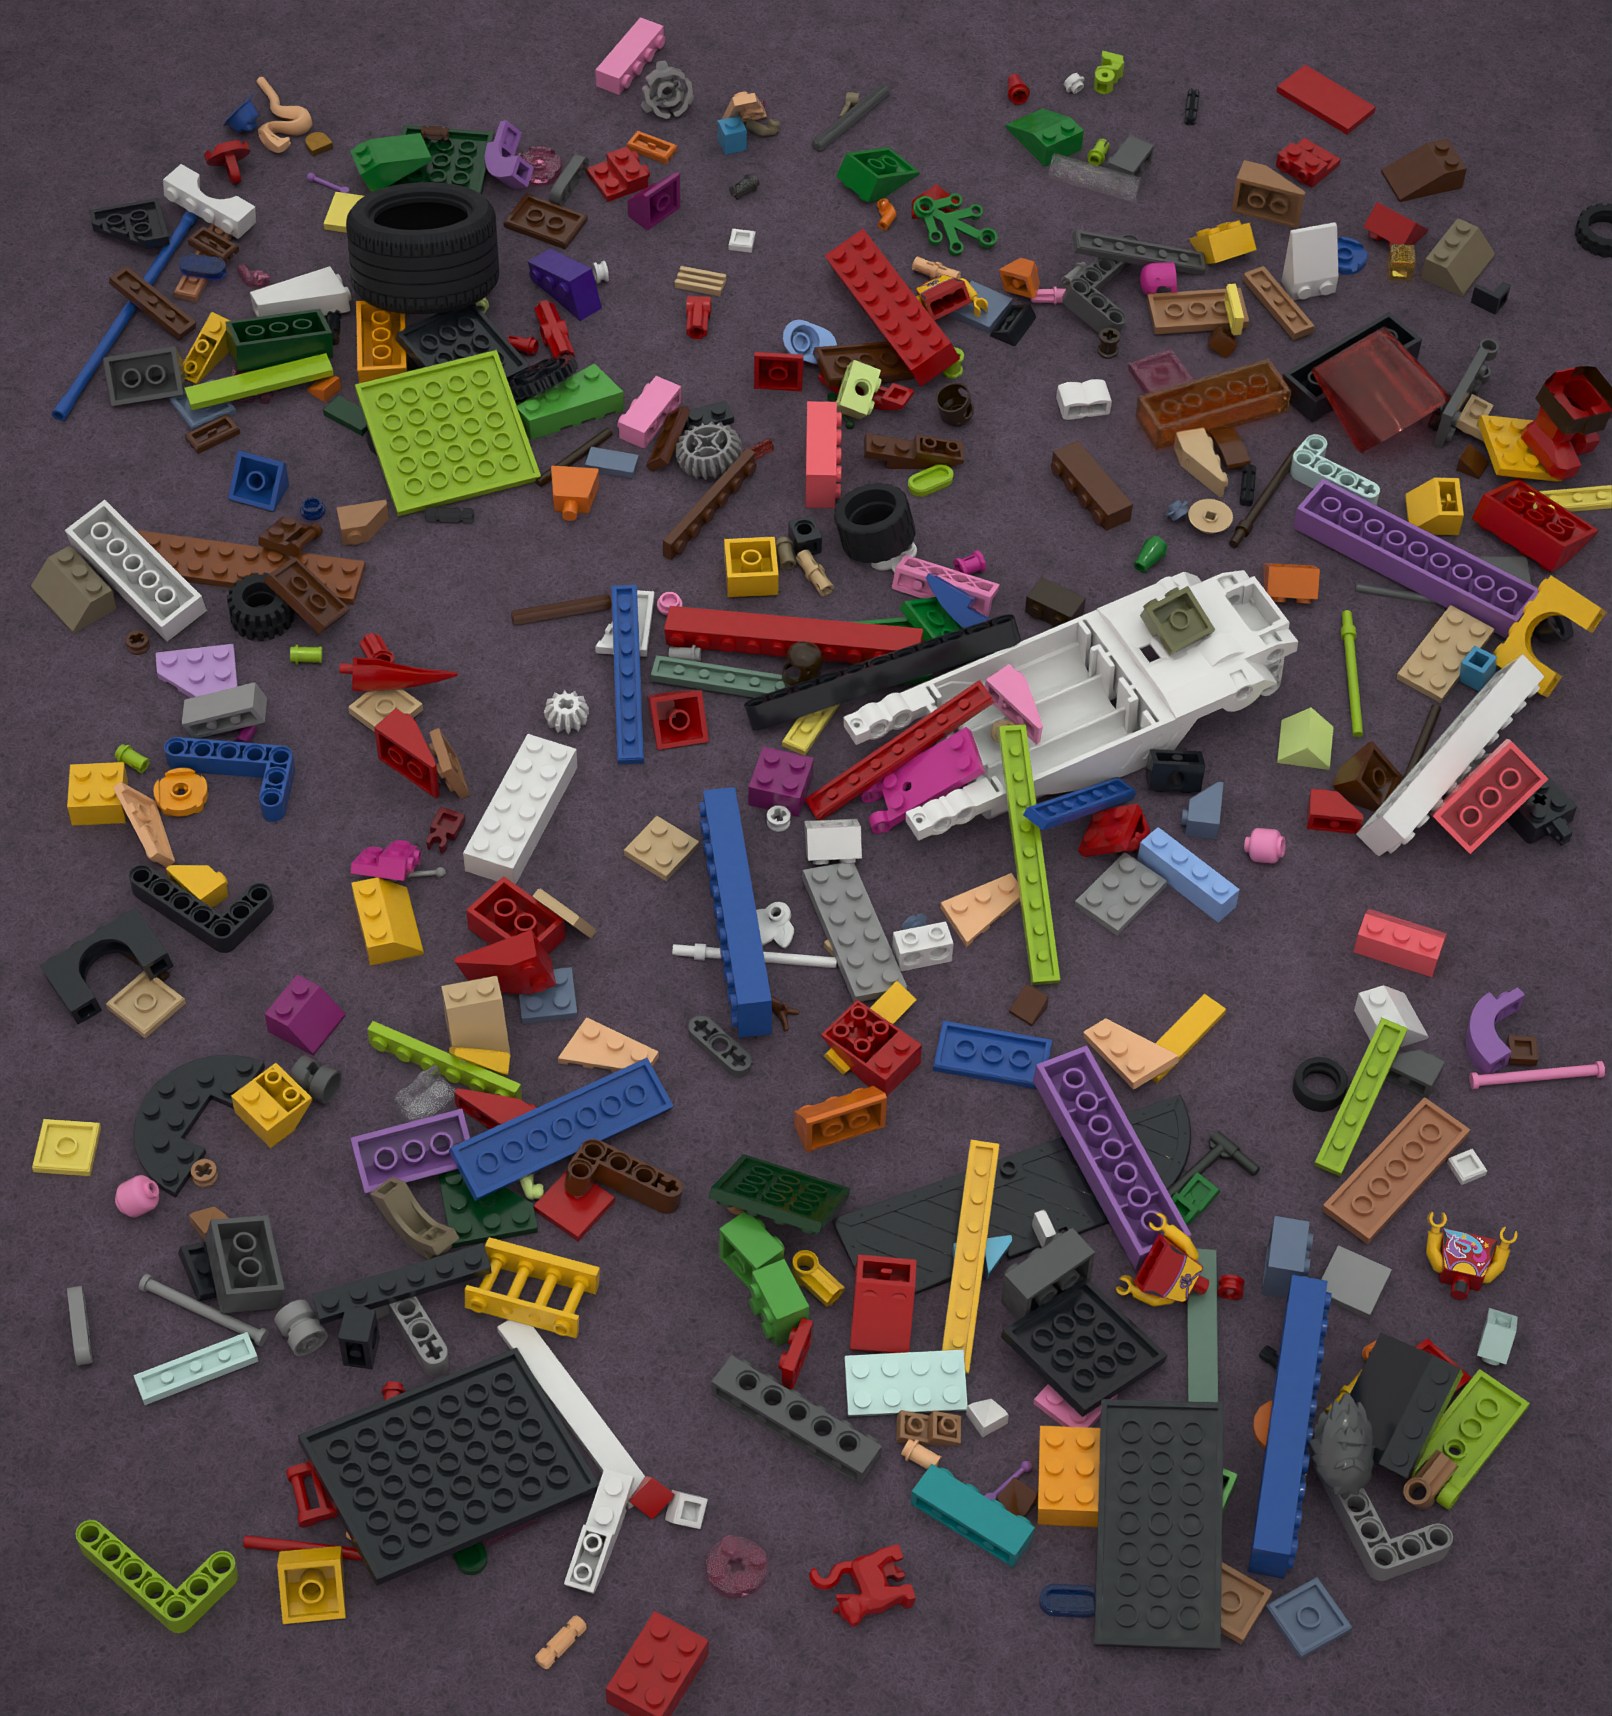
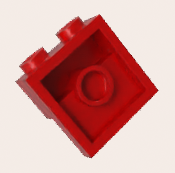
M1303 138L1297 144L1291 142L1278 153L1276 167L1282 172H1286L1298 179L1299 182L1313 188L1340 165L1341 159L1308 139Z
M627 146L607 153V161L586 168L587 176L607 202L648 187V178H650L648 167L645 164L641 166L637 152L635 150L630 151Z

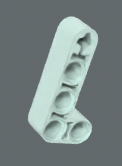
M1318 434L1308 436L1295 451L1290 469V474L1295 480L1314 489L1322 479H1325L1377 506L1380 493L1379 486L1326 459L1327 440L1323 436Z

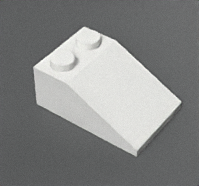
M1336 223L1291 230L1282 276V283L1292 300L1335 293L1338 281Z

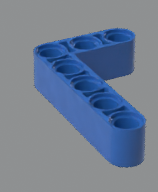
M173 737L164 744L167 765L171 769L190 768L195 773L263 778L259 795L263 818L270 822H276L285 816L295 774L293 753L290 748L281 745Z

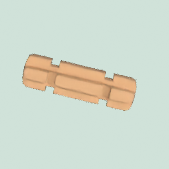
M577 1615L573 1616L567 1622L568 1626L562 1627L546 1644L547 1647L542 1648L536 1654V1662L542 1668L549 1669L555 1662V1657L559 1658L576 1641L575 1637H579L586 1630V1623Z

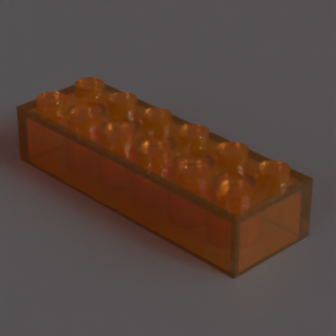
M1268 358L1138 396L1135 417L1155 449L1158 450L1174 445L1176 432L1205 428L1207 435H1209L1210 431L1236 427L1287 412L1291 390Z

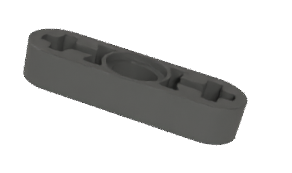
M579 154L573 156L552 187L550 193L551 203L563 207L574 191V188H576L586 173V168L589 165L588 157Z
M702 1015L690 1020L689 1037L724 1070L737 1078L745 1077L750 1073L752 1068L750 1054L710 1018ZM696 1027L701 1029L706 1027V1033L702 1030L696 1032ZM717 1042H723L728 1048L718 1052L712 1046ZM734 1060L738 1063L744 1061V1066H734Z

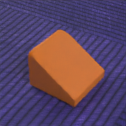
M337 376L319 379L307 388V392L325 403L342 389L341 380Z

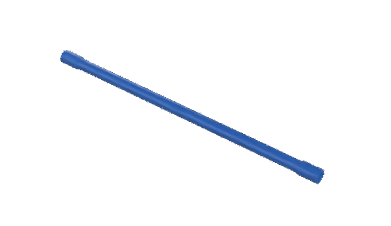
M186 210L181 218V222L169 238L170 244L163 247L143 277L151 286H153L190 228L198 220L199 216ZM130 300L127 301L65 396L60 399L52 411L55 419L65 421L75 406L76 400L102 363L103 357H106L138 307Z

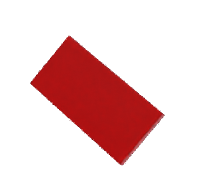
M1307 65L1302 66L1280 83L1276 90L1280 95L1346 135L1375 113V106Z

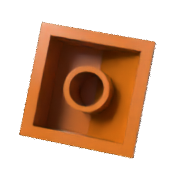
M1263 564L1264 589L1274 602H1286V598H1296V603H1311V599H1318L1320 575L1318 567L1298 564Z

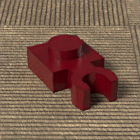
M440 807L430 825L431 834L426 839L427 849H431L434 843H440V853H444L447 850V839L455 841L466 821L465 814Z

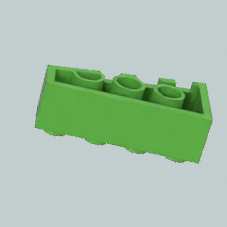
M594 363L568 377L565 381L557 384V386H552L547 391L517 405V409L527 437L533 440L558 432L560 428L572 425L575 427L581 425L582 421L592 418L597 420L605 417V414L614 411L615 413L624 411V394Z

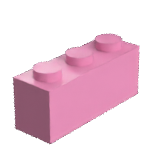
M655 376L650 384L647 383L638 399L633 400L626 414L620 416L617 424L619 438L645 449L664 425L668 413L676 410L681 404V386Z

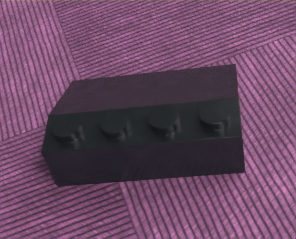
M1380 1333L1350 1396L1355 1404L1361 1402L1366 1411L1367 1419L1371 1422L1373 1445L1375 1446L1373 1454L1374 1464L1408 1481L1412 1478L1463 1376L1461 1368L1383 1333Z

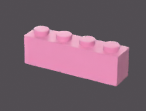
M640 17L596 68V86L618 95L625 88L628 89L634 77L641 74L644 65L647 62H651L655 52L664 46V26Z

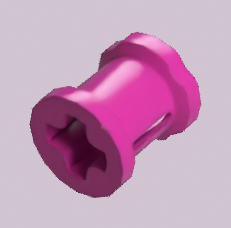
M978 550L972 552V555L963 559L956 558L953 561L956 571L968 575L986 570V562Z

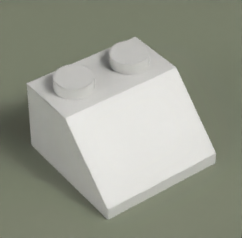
M857 819L804 821L808 861L813 860V864L822 865L828 864L829 860L839 859L840 863H855L856 859L862 858L861 826Z
M1384 985L1358 993L1354 1011L1370 1041L1381 1018L1408 1028L1401 1047L1428 1039L1429 1036L1405 993Z

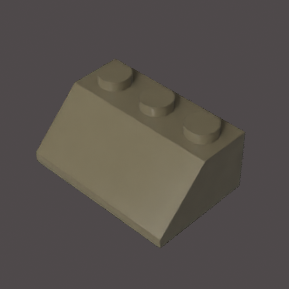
M1457 218L1425 258L1421 278L1463 297L1495 257V252L1479 227Z
M70 545L47 558L31 585V589L73 634L116 610L112 589Z

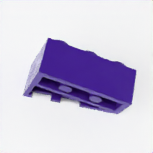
M550 248L527 261L531 280L579 321L602 308L592 268Z

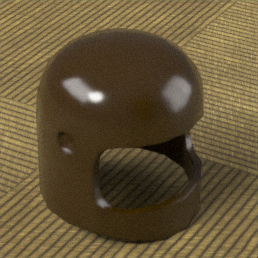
M950 383L938 391L936 405L945 423L956 427L962 426L971 420L974 414V404L966 385L963 383ZM963 388L967 391V396L959 393L958 389Z
M807 641L792 644L786 654L788 663L785 664L782 671L784 683L791 686L820 676L823 665V653L820 648ZM794 666L800 670V677L798 680L791 679L785 671Z

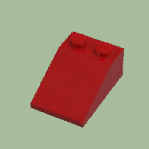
M395 708L374 727L378 759L437 799L440 793L437 766L414 718L410 714H404Z
M532 930L454 958L456 965L468 981L497 976L501 993L533 994L556 985L551 958Z

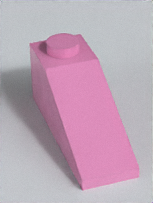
M1008 664L986 679L985 688L995 701L993 705L1010 721L1015 723V725L1026 724L1027 736L1037 745L1041 741L1043 725L1028 682L1020 671H1016Z

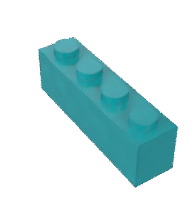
M931 1464L912 1490L911 1505L1014 1568L1033 1540L1035 1527L1032 1526L1028 1519L1007 1511L1002 1503L995 1499L990 1500L980 1494L976 1487L960 1482L945 1468H938Z

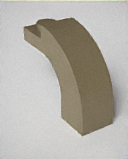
M390 1177L370 1193L376 1206L391 1227L423 1257L430 1259L434 1255L443 1254L459 1239L453 1228L436 1222L423 1210L405 1181Z

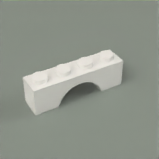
M182 164L163 179L164 196L168 200L177 203L187 211L196 214L206 222L217 226L225 233L237 239L256 223L254 205L238 196L229 199H214L206 196L200 191V175Z

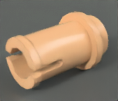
M909 1439L901 1455L906 1457L905 1460L907 1462L912 1460L925 1469H928L931 1464L937 1467L942 1456L920 1445L917 1439L915 1441Z

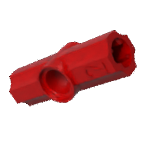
M548 300L539 302L534 307V312L540 325L543 343L549 347L553 359L565 354L567 356L570 354L574 356V350L569 341L567 325L564 320L560 319L554 303H550Z

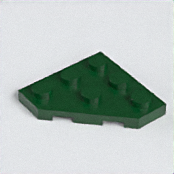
M458 1169L438 1174L448 1227L453 1228L459 1236V1239L452 1244V1249L485 1243L489 1237L501 1240L538 1233L532 1202L507 1188H502L475 1201Z

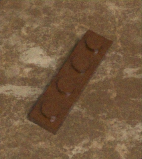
M127 265L109 277V284L178 340L196 328L195 320Z

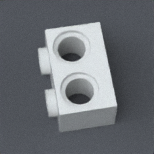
M941 922L893 932L892 951L900 971L951 962L953 940L947 923Z

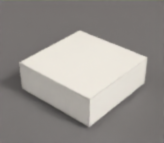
M732 229L729 250L752 253L755 231Z
M1473 1149L1447 1160L1448 1166L1461 1185L1483 1177L1487 1173L1486 1168Z
M1041 1210L1034 1213L1032 1227L1043 1248L1050 1243L1056 1232L1046 1211Z

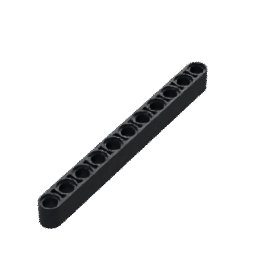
M1002 615L752 698L744 704L751 728L753 730H763L1015 646L1021 642V637L1014 615Z

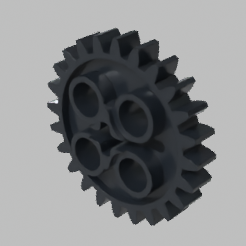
M565 354L563 356L559 355L554 359H544L530 366L529 369L517 373L508 381L514 400H521L526 396L528 398L547 391L551 386H557V384L571 377V374L575 373L578 369V365L574 356L571 354L567 356Z

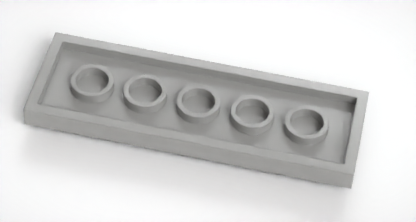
M844 862L803 870L801 877L825 935L830 942L853 1002L856 1000L863 1002L879 999L896 981L907 990L905 980L854 862Z

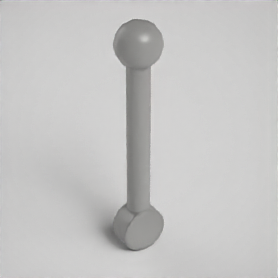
M438 867L436 870L416 871L410 873L408 877L436 875L441 878L445 876L446 871L444 868Z

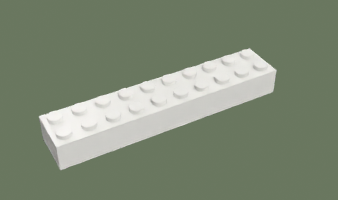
M1523 654L1497 671L1356 835L1378 856L1387 851L1391 854L1401 843L1403 845L1408 843L1415 835L1413 830L1416 827L1420 828L1429 819L1428 812L1436 810L1444 801L1441 797L1444 794H1449L1458 785L1455 782L1456 779L1464 777L1472 768L1469 764L1472 761L1476 762L1486 752L1483 749L1485 745H1491L1499 737L1497 731L1499 729L1503 730L1512 722L1513 718L1511 715L1518 713L1527 704L1524 701L1526 697H1532L1540 689L1538 683L1543 679L1544 675Z

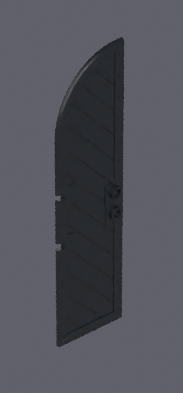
M1181 1095L1125 1114L1166 1189H1169L1179 1179L1190 1153L1191 1125L1188 1111ZM1063 1137L997 1160L987 1238L1011 1235L1012 1243L1006 1252L1009 1260L1032 1252L1036 1248H1042L1032 1227L1034 1213L1041 1210L1046 1211L1056 1234L1059 1231L1065 1229L1068 1231L1071 1228L1078 1234L1109 1223ZM966 1171L832 1219V1224L854 1271L858 1254L917 1260L914 1295L951 1282L954 1264L952 1248L953 1244L957 1242Z

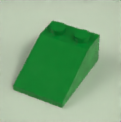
M1042 108L1005 125L1006 129L1044 167L1082 150L1084 130L1071 117Z
M421 133L369 139L350 150L357 169L371 192L386 188L433 161Z
M885 147L846 153L836 177L843 182L846 188L856 192L861 200L871 202L883 199L917 177L920 172L892 149Z

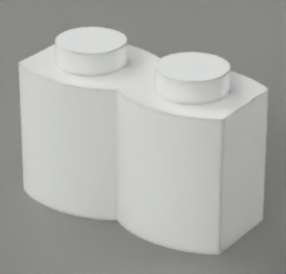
M1091 379L1083 383L1066 382L1059 385L1057 389L1056 399L1063 419L1071 420L1086 416L1093 417L1110 414L1112 401L1104 380Z

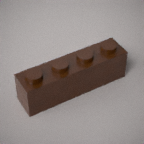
M1079 441L1053 451L1052 472L1064 481L1069 492H1073L1076 495L1080 505L1083 508H1087L1096 524H1100L1105 531H1108L1131 520L1133 504Z

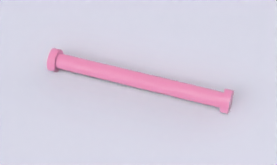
M1596 1061L1592 1065L1478 1075L1477 1072L1469 1074V1082L1473 1090L1479 1089V1086L1595 1075L1597 1078H1603L1605 1076V1067L1602 1061Z

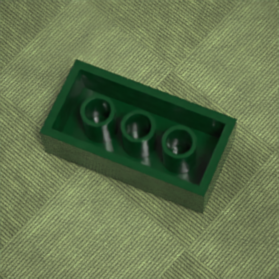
M321 309L225 322L227 348L238 371L268 368L325 353L328 358H333L332 332Z

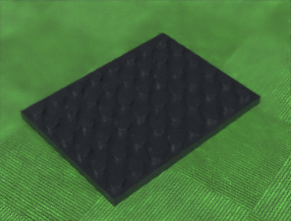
M517 1347L298 1435V1442L376 1586L595 1494L599 1486L598 1481Z

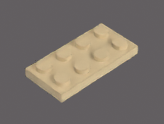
M1450 605L1398 672L1396 679L1442 703L1459 681L1463 659L1474 646L1483 649L1493 636L1495 629Z

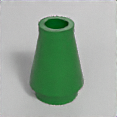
M1157 536L1146 539L1137 560L1133 564L1134 567L1142 573H1146L1151 566L1166 555L1168 546L1165 541Z

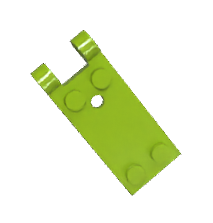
M1479 1369L1443 1414L1412 1478L1417 1475L1436 1449L1459 1466L1458 1469L1450 1477L1449 1482L1444 1486L1436 1499L1438 1504L1449 1511L1464 1489L1522 1417L1530 1403ZM1457 1448L1460 1454L1453 1455L1449 1452V1449Z

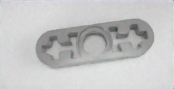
M82 1285L67 1288L77 1366L93 1363L84 1289Z

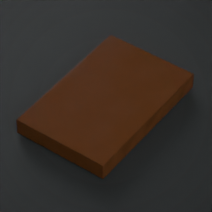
M526 193L504 221V227L566 250L586 224L588 217L582 213Z
M293 557L268 574L264 579V582L319 634L344 617L350 610L344 602L296 557Z

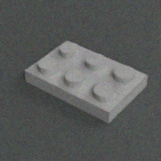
M1124 852L1075 901V907L1117 936L1167 886V880Z

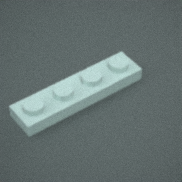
M248 1332L138 1373L134 1375V1379L143 1403L147 1405L259 1361Z

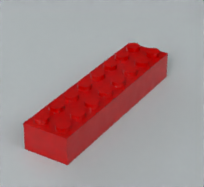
M864 229L824 255L834 273L888 342L920 387L960 360L950 340Z

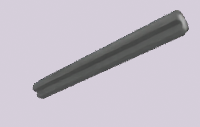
M880 84L816 137L812 141V147L817 151H822L887 97L889 95V87L885 86V84Z

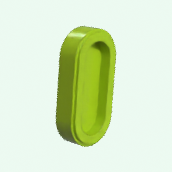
M940 464L916 473L908 479V491L914 496L923 497L948 487L953 482V470L949 466Z

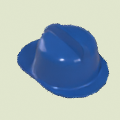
M254 93L229 116L223 124L224 127L229 126L237 133L250 132L257 127L256 120L259 117V112L251 101Z

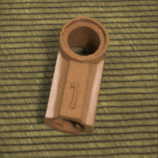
M1436 1449L1417 1475L1406 1482L1403 1491L1405 1498L1416 1509L1425 1510L1430 1508L1435 1501V1496L1459 1466ZM1418 1487H1425L1427 1490L1426 1496L1422 1500H1414L1412 1497L1414 1490Z

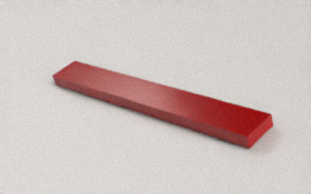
M978 680L804 799L816 819L823 820L991 706L995 701L982 682Z

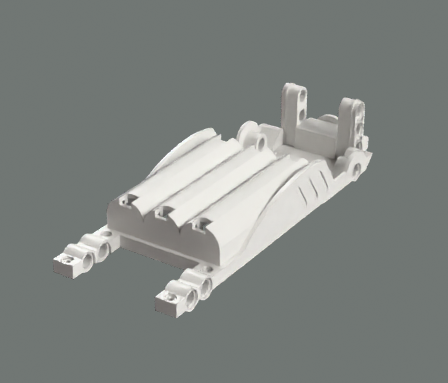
M1241 570L1221 573L1201 582L1198 576L1182 572L1173 577H1165L1154 585L1021 641L1015 646L995 652L904 692L889 694L878 703H868L858 711L844 717V728L856 745L869 739H879L890 730H899L918 718L922 717L923 719L978 680L985 687L987 678L1010 664L1016 671H1020L1027 680L1043 725L1040 743L1036 745L1027 736L1035 797L1037 799L1046 794L1080 790L1138 771L1147 766L1150 749L1175 750L1198 718L1221 708L1231 712L1241 710L1253 703L1260 694L1262 696L1273 694L1281 684L1284 657L1297 651L1298 640L1289 630L1290 622L1255 576L1249 578L1246 572ZM1189 586L1215 628V631L1169 656L1158 636L1153 637L1140 614L1144 610L1143 606L1155 598L1160 601L1166 598L1164 595L1176 587L1181 590ZM1149 645L1159 656V659L1150 663L1140 650ZM1117 698L1116 709L1110 702V700ZM993 704L937 742L938 744L967 727L972 731L986 773L968 782L967 786H964L963 789H956L946 797L941 796L939 799L927 802L922 807L918 806L907 811L906 823L918 841L930 835L942 834L953 825L967 823L978 814L982 813L986 819H991L1008 811L1000 744L992 739L990 731L993 723L996 721L1009 719Z

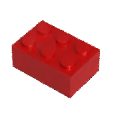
M504 876L466 909L468 929L490 945L532 930L547 954H549L565 939L564 919Z
M654 1611L607 1685V1703L630 1716H671L708 1657L709 1640Z

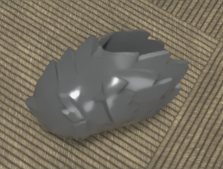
M1344 1393L1339 1403L1333 1401L1327 1415L1325 1411L1320 1414L1317 1424H1315L1314 1439H1311L1309 1442L1315 1452L1312 1459L1317 1464L1315 1468L1317 1473L1323 1477L1325 1485L1333 1490V1495H1341L1343 1500L1347 1499L1350 1494L1359 1495V1489L1364 1488L1371 1480L1375 1449L1372 1425L1370 1420L1367 1419L1361 1402L1355 1404L1350 1394Z

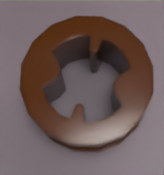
M134 630L127 634L125 642L127 650L131 654L141 655L149 650L150 642L146 632Z

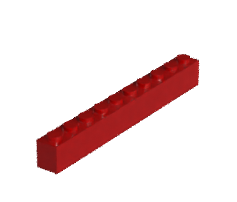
M670 606L664 627L666 645L674 647L692 648L693 645H696V648H701V650L708 649L786 657L787 651L792 644L807 641L820 648L823 653V660L853 664L924 642L923 629L678 606Z

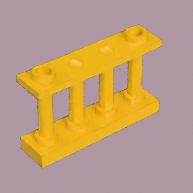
M489 1237L485 1245V1251L492 1273L484 1276L479 1288L466 1286L465 1308L477 1313L493 1315L555 1332L561 1336L577 1339L579 1315L574 1313L584 1292L596 1294L599 1287L600 1267ZM500 1269L517 1273L507 1296L491 1292ZM528 1277L544 1280L535 1303L518 1299ZM556 1284L572 1288L563 1311L546 1307Z

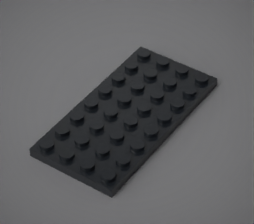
M1101 1399L1095 1646L1221 1651L1224 1402Z

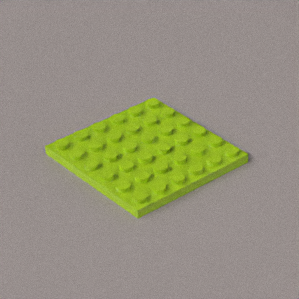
M497 350L355 384V391L398 517L426 510L427 507H438L532 483L541 477Z

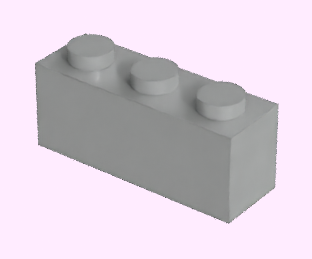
M254 682L185 699L182 725L192 738L198 739L264 723L267 697Z

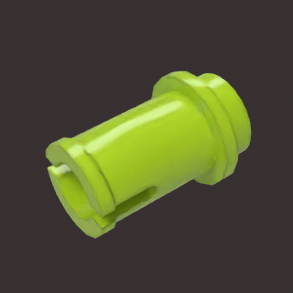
M1097 140L1094 148L1088 152V162L1092 166H1099L1104 163L1105 155L1110 149L1109 142L1104 147L1107 140Z
M296 644L295 647H290V662H295L296 665H299V662L322 663V646L299 647V644Z
M122 744L115 752L117 762H124L140 774L150 765V759L134 751L131 745Z

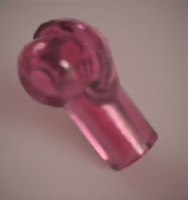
M241 264L237 268V272L248 286L267 285L270 281L268 273L260 270L251 271L247 264Z

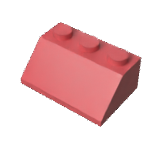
M1368 909L1357 936L1354 953L1433 977L1447 933Z

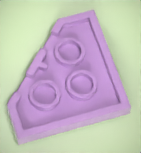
M233 644L156 653L158 678L165 683L169 682L178 688V691L190 698L238 687Z

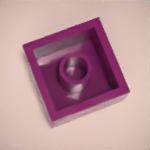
M763 746L748 786V805L767 810L780 805L786 807L790 811V815L799 817L805 802L804 799L807 796L813 779L814 758Z

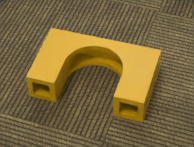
M1551 575L1548 579L1546 578L1541 582L1537 590L1539 593L1533 601L1530 600L1523 609L1524 615L1519 622H1515L1508 631L1509 637L1504 644L1501 643L1495 649L1493 654L1497 656L1496 665L1501 668L1523 654L1544 675L1543 679L1538 683L1540 689L1537 692L1547 698L1563 676L1540 662L1534 655L1531 647V637L1536 626L1548 617L1565 616L1593 633L1607 613V611Z

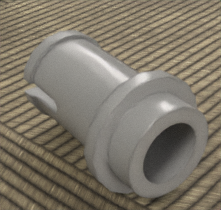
M1085 262L1076 263L1074 269L1062 277L1061 281H1064L1062 284L1068 287L1071 280L1085 269L1088 264Z
M693 645L692 648L670 647L669 657L701 662V648H696V645Z

